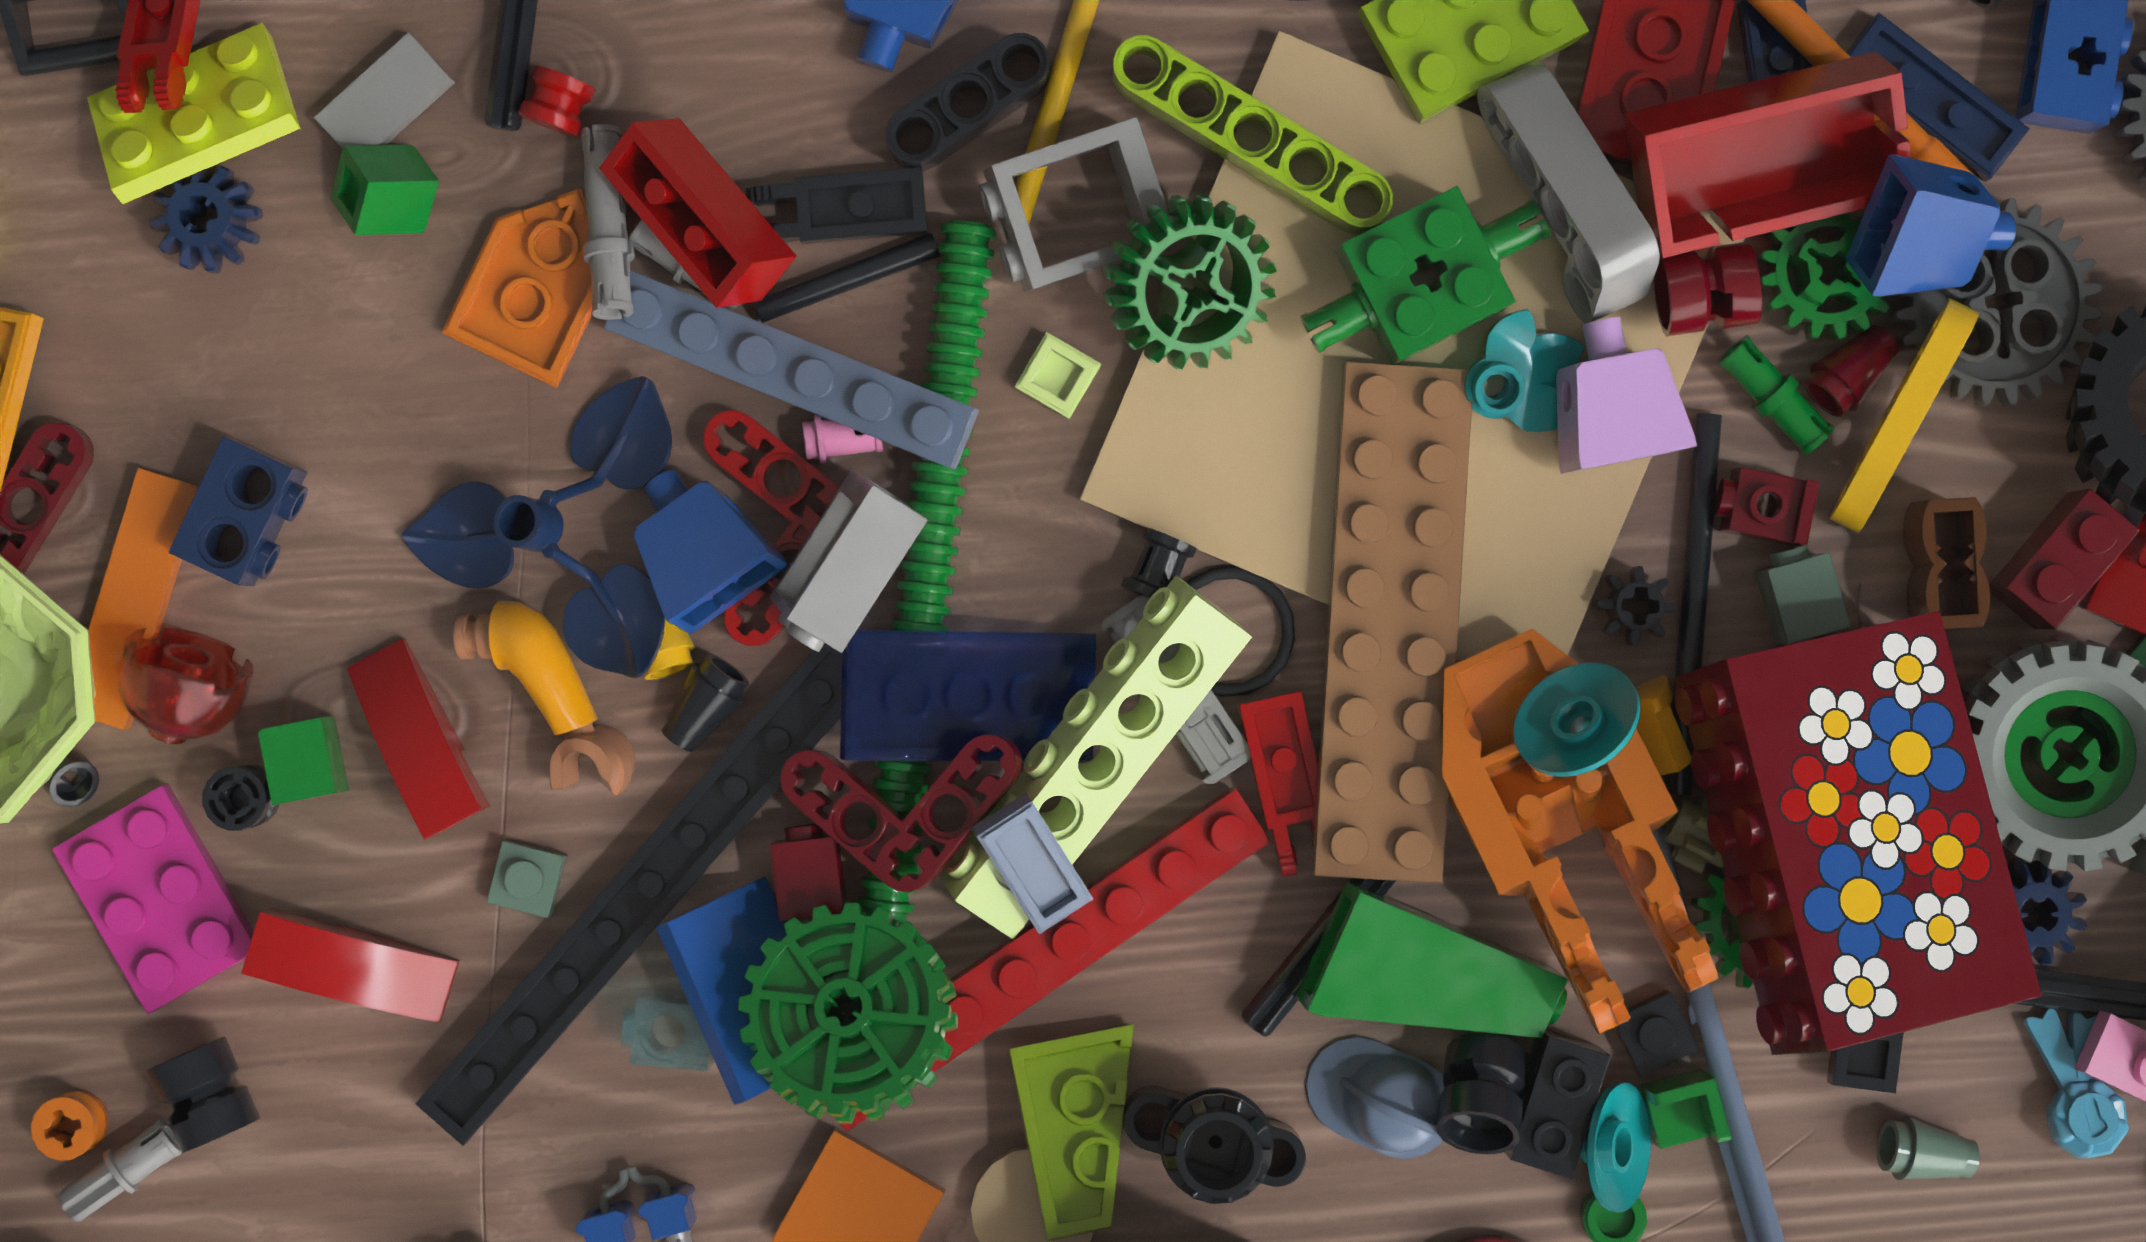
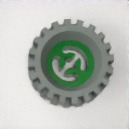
M2051 636L2052 642L2040 643L2033 639L2017 644L2019 652L2009 657L1999 653L1986 662L1991 670L1981 680L1973 675L1963 688V690L1969 693L1965 707L2002 845L2014 855L2030 863L2032 859H2035L2044 864L2048 869L2066 871L2067 864H2076L2083 871L2103 869L2101 863L2103 858L2112 856L2119 863H2122L2137 856L2131 845L2141 838L2146 840V667L2139 664L2138 660L2116 649L2089 639L2085 642L2070 636ZM2064 706H2079L2094 712L2104 725L2108 736L2109 746L2106 761L2099 765L2101 757L2100 746L2093 736L2084 732L2082 727L2067 719L2057 718L2046 721L2048 712ZM2032 736L2030 753L2036 764L2060 782L2078 783L2083 781L2082 788L2075 792L2058 795L2045 793L2034 788L2025 776L2021 765L2020 757L2024 739ZM2060 738L2068 743L2072 742L2071 747L2077 753L2074 760L2070 763L2064 759H2058L2057 751L2052 748Z

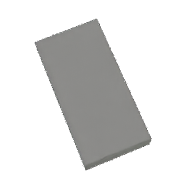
M408 32L314 118L342 149L344 145H387L455 82L414 36Z

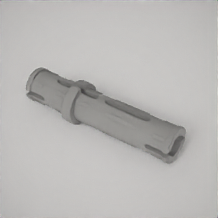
M596 124L592 125L593 136L591 129L588 127L580 131L584 157V184L588 218V242L583 245L584 261L586 263L590 262L592 315L599 319L615 320L622 319V313L626 317L634 313L630 289L629 263L635 259L634 243L632 241L628 242L625 199L599 169L621 139V129L614 125Z

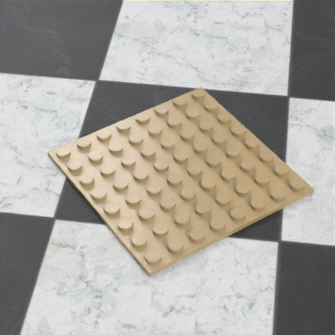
M1281 31L1278 32L1252 97L1385 178L1393 192V205L1383 223L1457 185L1475 221L1480 222L1482 226L1525 205V202L1533 200L1490 133L1482 116L1454 106L1419 124L1394 79ZM1245 121L1239 124L1234 136L1237 144L1247 151H1259L1269 143V135L1266 128L1255 121ZM1300 154L1293 157L1289 162V171L1298 183L1313 185L1323 179V167L1316 157L1309 154ZM1224 159L1209 198L1212 199L1213 207L1223 200L1235 206L1236 217L1245 214L1256 223L1252 235L1260 234L1269 242L1270 248L1261 257L1268 258L1274 262L1277 272L1261 281L1275 289L1276 297L1269 300H1259L1257 305L1258 308L1267 314L1268 322L1257 323L1251 319L1245 329L1251 333L1253 343L1244 344L1236 337L1229 343L1232 347V359L1224 360L1214 349L1211 350L1208 368H1199L1189 357L1183 370L1174 369L1167 362L1166 356L1159 363H1153L1144 356L1143 350L1080 500L1144 528L1148 527L1196 547L1197 550L1329 605L1343 364L1345 362L1391 365L1375 331H1372L1369 327L1318 353L1310 338L1333 326V323L1328 322L1307 333L1301 321V315L1308 314L1351 292V284L1335 252L1342 243L1358 235L1342 231ZM1617 174L1638 207L1634 181ZM1355 187L1346 192L1344 196L1345 206L1354 217L1367 219L1377 214L1378 201L1370 190L1363 187ZM1700 212L1718 232L1719 245L1744 241L1745 238L1732 241L1710 218V213ZM1541 213L1537 216V218L1519 226L1518 228L1520 230H1524L1527 227L1545 218ZM1548 225L1550 230L1549 238L1542 239L1500 260L1501 266L1499 269L1516 300L1513 305L1397 365L1468 370L1476 360L1484 356L1487 334L1492 326L1502 317L1522 309H1528L1531 312L1536 326V335L1549 332L1569 336L1581 342L1584 346V351L1578 363L1589 361L1582 324L1585 323L1573 311L1563 285V273L1568 255L1550 226ZM1193 235L1191 238L1196 239L1197 235ZM1225 244L1219 255L1224 259L1219 271V280L1223 287L1230 290L1233 278V264L1230 252ZM1711 247L1695 251L1700 257H1706ZM1416 262L1418 269L1410 277L1411 282L1415 287L1426 284L1430 291L1433 292V282L1439 277L1438 272L1434 267L1425 269L1420 262ZM1190 274L1185 278L1177 275L1174 277L1183 289L1185 286L1191 290L1196 285L1206 291L1210 290L1198 280L1199 277L1197 276L1196 279ZM1652 282L1649 294L1645 299L1598 320L1620 317L1627 354L1660 348L1665 354L1678 392H1680L1706 328L1698 333L1666 337L1659 322L1654 284ZM1204 310L1195 317L1190 326L1203 322L1217 310ZM1492 375L1486 380L1484 384L1486 395L1493 396L1502 390L1504 386L1502 375ZM1472 409L1456 660L1463 661L1530 629H1534L1568 655L1652 456L1561 474L1559 468L1558 429L1545 432H1527L1516 425L1508 416L1492 419L1484 417Z

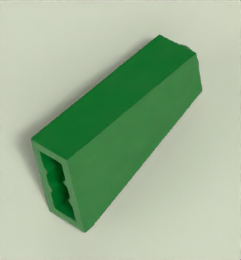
M1346 881L1296 994V998L1307 1011L1318 1016L1542 1038L1548 1024H1554L1564 1010L1567 1000L1565 985L1568 979L1550 965Z

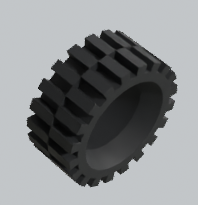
M2133 306L2129 307L2117 315L2111 332L2104 327L2095 338L2088 357L2085 356L2066 414V420H2071L2066 434L2068 452H2080L2074 468L2082 483H2085L2095 477L2099 482L2096 494L2109 505L2117 498L2128 506L2123 516L2136 527L2139 526L2144 514H2146V439L2138 431L2130 415L2128 388L2133 380L2146 370V306L2141 316L2138 315Z

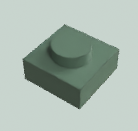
M507 839L503 840L486 903L550 918L553 915L568 855Z

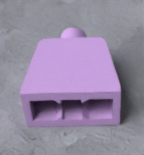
M1620 317L1582 324L1589 361L1559 369L1556 375L1560 473L1579 471L1696 447L1697 443L1693 429L1663 351L1660 348L1627 354Z

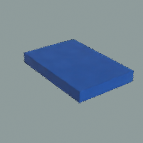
M766 876L656 926L734 1105L746 1102L771 1089L769 1087L771 1082H768L762 1074H758L750 1062L756 1053L751 1050V1046H746L742 1043L740 1029L750 1024V1020L747 1018L748 1015L738 1010L739 997L751 994L753 984L745 978L749 965L762 966L766 959L760 947L768 938L780 942L787 936L784 927L786 922L779 921L777 901Z

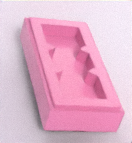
M2099 1010L2074 1069L2146 1103V1030L2111 1013Z

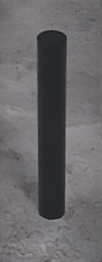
M929 233L771 292L762 301H756L754 304L762 323L938 258L940 253H938L933 234Z

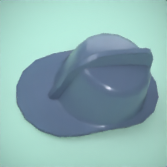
M1363 1037L1340 1039L1323 1049L1310 1066L1306 1085L1310 1106L1320 1122L1338 1135L1385 1156L1400 1159L1423 1156L1442 1143L1443 1140L1437 1134L1436 1122L1440 1094L1445 1089L1443 1086V1074L1428 1063L1379 1041Z

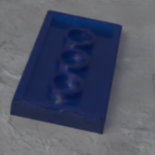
M856 630L842 652L840 759L845 761H953L963 747L973 738L985 734L1003 735L1013 741L1020 751L1022 761H1025L1034 745L1041 740L1048 739L1063 720V713L1070 699L1078 691L1087 689L1095 679L1096 634L1074 632ZM1093 746L1087 748L1081 754L1079 761H1091L1093 759ZM1000 748L993 752L980 750L976 757L980 761H1000L1004 753Z

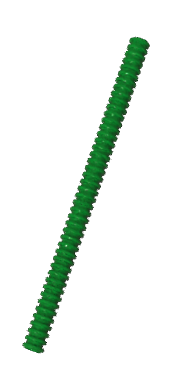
M949 220L948 223L941 224L940 233L946 235L945 243H939L938 253L944 255L943 262L936 264L935 271L941 274V282L934 283L933 292L939 294L938 302L931 304V312L937 315L936 322H930L928 331L934 334L933 342H927L926 352L932 353L931 362H925L923 369L924 372L929 373L928 382H922L921 387L970 406V398H977L978 389L972 387L973 379H977L980 376V369L974 366L975 359L982 358L983 350L977 348L978 339H984L985 330L979 328L980 320L987 318V309L982 308V300L989 299L990 290L984 288L985 280L992 278V270L987 268V261L994 259L995 251L989 248V243L996 240L997 230L983 223ZM973 429L971 430L969 438L972 437ZM968 447L964 448L956 470L919 456V461L912 462L911 470L917 472L916 481H910L909 490L915 491L914 501H907V504L928 521L909 548L907 560H902L899 565V569L905 570L904 580H898L897 589L903 590L902 600H895L894 606L895 609L900 610L899 620H893L892 628L898 630L897 640H890V648L895 649V658L889 659L887 663V668L893 669L892 679L885 680V688L891 690L890 698L883 699L882 707L888 709L887 719L882 718L880 720V727L886 729L885 738H879L877 745L878 748L883 749L882 758H876L875 767L881 769L880 778L873 779V787L878 788V794L905 818L920 801L922 794L929 790V784L923 782L924 774H930L932 765L926 763L927 754H933L934 745L928 744L929 734H936L937 728L936 725L931 724L932 714H938L939 706L933 704L934 694H941V686L936 685V676L942 675L944 671V666L938 665L939 655L946 654V646L940 645L941 635H948L949 630L948 626L943 625L944 615H950L951 607L945 606L946 595H953L954 589L952 586H948L949 576H954L956 572V567L950 566L951 556L958 555V547L952 545L953 537L960 536L961 528L955 526L956 517L963 515V508L957 506L958 497H964L966 488L960 487L961 477H967L968 468L962 467L963 457L970 456L971 449ZM876 813L875 817L868 818V827L874 828L873 832L877 826ZM918 822L913 829L914 832L924 833ZM921 843L911 851L897 850L895 856L899 858L901 865L896 872L900 877L919 872V865L914 862L915 853H921ZM868 870V876L861 877L860 886L866 888V894L859 897L858 903L864 908L863 912L871 916L876 908L880 907L890 911L892 919L897 920L900 925L907 921V913L914 912L915 903L909 901L910 893H916L917 890L912 892L896 891L882 882L870 870ZM853 1001L846 1003L852 1009L851 1014L844 1016L843 1024L845 1026L857 1020L852 1014L853 1012L861 1013L862 1011ZM890 1104L885 1106V1111L890 1110Z

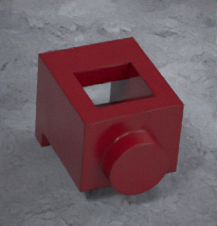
M1744 467L1732 469L1730 479L1722 478L1716 492L1714 515L1722 517L1719 532L1793 547L1807 545L1820 482ZM1763 493L1771 494L1777 502L1775 513L1770 517L1763 516L1757 509V500Z

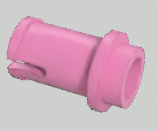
M814 414L813 421L802 422L807 460L819 458L820 464H827L826 457L876 451V453L883 452L882 440L867 434L855 435L862 432L830 419L821 420L820 415Z

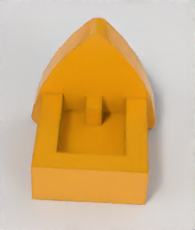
M1659 675L1635 687L1640 699V716L1636 728L1659 774L1665 775L1679 772L1691 763V755L1669 705L1674 698V693L1667 677Z

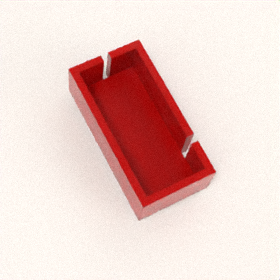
M1876 51L1624 113L1638 208L1655 235L1659 254L1662 258L1720 244L1718 232L1700 213L1709 210L1710 218L1732 241L1867 208L1888 155L1911 158L1910 142L1898 132L1908 129L1902 72ZM1874 114L1877 117H1879L1880 120L1874 121Z

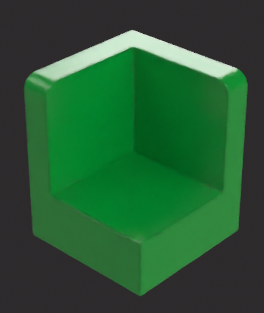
M344 145L330 199L354 235L419 234L426 230L439 180L416 147L412 145Z
M334 716L304 720L264 728L259 731L258 737L272 806L349 790Z
M1699 1068L1640 1084L1655 1144L1659 1149L1709 1136L1717 1143L1731 1140L1716 1079L1703 1069Z

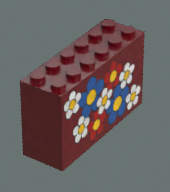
M1940 611L1732 657L1675 677L1678 687L1675 692L1676 710L1680 720L1688 726L1694 749L1691 756L1692 773L1697 784L1704 789L1710 812L1707 820L1708 835L1715 850L1721 854L1726 874L1723 885L1724 898L1730 912L1737 917L1743 940L1740 945L1741 964L1746 975L1753 980L1759 1003L1756 1011L1757 1027L1763 1040L1769 1044L1772 1055L1829 1052L2042 997Z

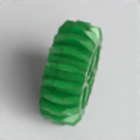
M1197 194L1189 207L1186 199L1182 196L1171 195L1167 215L1155 203L1147 204V216L1150 222L1146 226H1142L1134 219L1126 220L1127 230L1134 235L1128 245L1117 240L1111 242L1112 251L1122 258L1121 264H1110L1103 267V274L1109 280L1119 283L1103 292L1104 301L1110 306L1118 307L1110 316L1112 325L1118 330H1127L1124 341L1132 349L1137 350L1144 347V356L1153 363H1159L1166 356L1167 362L1174 369L1183 370L1189 357L1199 368H1208L1211 350L1213 349L1224 360L1232 359V347L1229 342L1236 337L1244 344L1253 343V337L1245 327L1251 319L1257 323L1268 322L1267 314L1258 308L1257 305L1259 300H1269L1276 297L1275 289L1261 281L1277 272L1274 262L1268 258L1261 257L1270 248L1268 240L1260 234L1252 235L1256 223L1245 214L1236 217V207L1225 200L1220 201L1213 207L1212 199L1204 194ZM1197 235L1196 239L1189 238L1187 244L1178 253L1168 256L1161 254L1174 242L1188 236ZM1225 244L1230 252L1233 264V278L1230 290L1223 287L1219 280V271L1224 261L1219 255ZM1173 273L1182 278L1190 274L1195 279L1197 276L1199 277L1198 280L1210 290L1206 291L1196 285L1191 290L1185 286L1183 289L1181 284L1169 274ZM1148 274L1156 277L1160 281L1161 286L1159 299L1156 303L1160 310L1154 321L1147 309L1145 298ZM1204 310H1217L1203 322L1190 326L1195 317Z

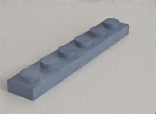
M630 270V289L634 313L629 317L623 316L622 313V319L607 320L604 329L956 470L979 413L978 409L726 308H716L711 302Z

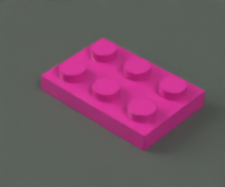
M169 784L159 786L52 849L147 1014L155 1012L246 959L254 930Z

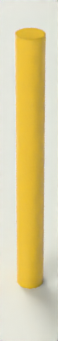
M1073 0L1025 154L1055 144L1100 0ZM1048 166L1018 175L1015 187L1028 225L1030 224Z

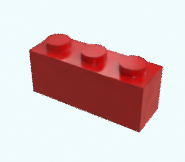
M680 118L632 122L599 167L601 172L716 308L762 301L797 257Z

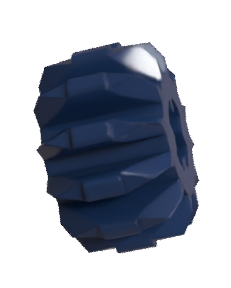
M220 166L213 175H211L207 168L190 175V182L183 178L170 184L176 191L172 197L161 192H156L153 195V201L156 204L167 208L166 214L155 216L149 221L152 229L168 232L161 240L159 248L168 255L180 252L179 265L183 268L194 270L202 261L206 271L213 274L219 273L222 267L223 255L237 265L244 262L243 252L237 245L241 240L254 245L260 241V236L257 233L246 228L247 222L257 221L263 217L261 208L254 205H244L251 198L254 189L244 181L234 184V172L224 166ZM207 207L217 211V219L207 221V230L196 226V218L206 216Z
M2016 858L2009 860L2008 870L2021 918L2028 917V913L2021 912L2027 900L2040 904L2038 907H2033V911L2040 912L2034 924L2022 921L2031 956L2033 955L2038 964L2044 966L2051 965L2054 958L2053 946L2067 953L2075 950L2073 940L2066 934L2068 929L2085 930L2088 927L2086 920L2072 915V910L2081 907L2086 903L2087 899L2083 893L2067 892L2074 878L2069 871L2059 870L2052 874V869H2048L2038 860H2035L2030 868H2028L2023 860Z

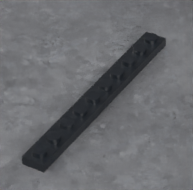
M854 636L842 653L826 643L819 652L813 650L420 1097L415 1105L464 1146L655 930L656 926L662 922L781 786V772L786 761L795 753L813 750L887 665Z

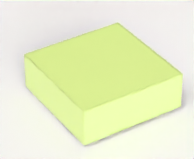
M1046 332L1014 387L1070 420L1100 369L1101 363Z

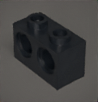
M1545 1030L1542 1038L1535 1037L1529 1056L1526 1092L1521 1098L1523 1101V1117L1520 1141L1513 1149L1504 1152L1510 1160L1573 1179L1611 1055L1597 1045L1549 1030Z

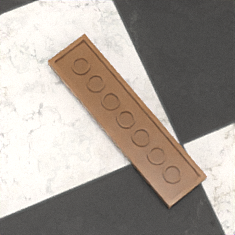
M1345 362L1343 364L1312 875L1443 884L1448 789L1442 779L1444 669L1456 664L1472 415V400L1467 401L1464 390V382L1468 370Z

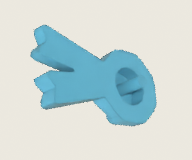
M2049 1008L2042 1013L2040 1018L2028 1017L2023 1019V1024L2059 1088L2046 1110L2051 1138L2060 1148L2078 1159L2109 1155L2113 1153L2114 1149L2118 1147L2129 1131L2125 1101L2103 1082L2074 1069L2097 1015L2085 1018L2080 1013H2068L2066 1017L2067 1041L2057 1012Z

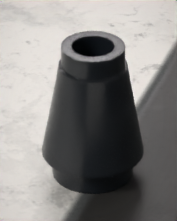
M707 654L701 664H692L668 716V721L662 728V733L676 746L693 752L699 743L745 701L743 692L749 685V681L737 668L718 656Z

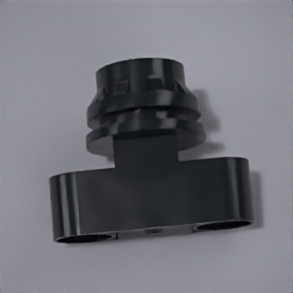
M1148 1085L1135 1090L1129 1096L1124 1106V1125L1130 1140L1141 1149L1161 1154L1163 1166L1170 1179L1179 1189L1193 1199L1210 1204L1232 1203L1248 1196L1260 1183L1273 1187L1288 1185L1294 1182L1304 1170L1306 1153L1297 1132L1284 1122L1266 1117L1252 1099L1238 1091L1228 1088L1210 1087L1187 1095L1161 1086ZM1159 1103L1169 1110L1161 1132L1150 1134L1137 1127L1134 1118L1137 1111L1143 1105ZM1273 1139H1283L1293 1146L1292 1157L1285 1166L1270 1169L1274 1147Z

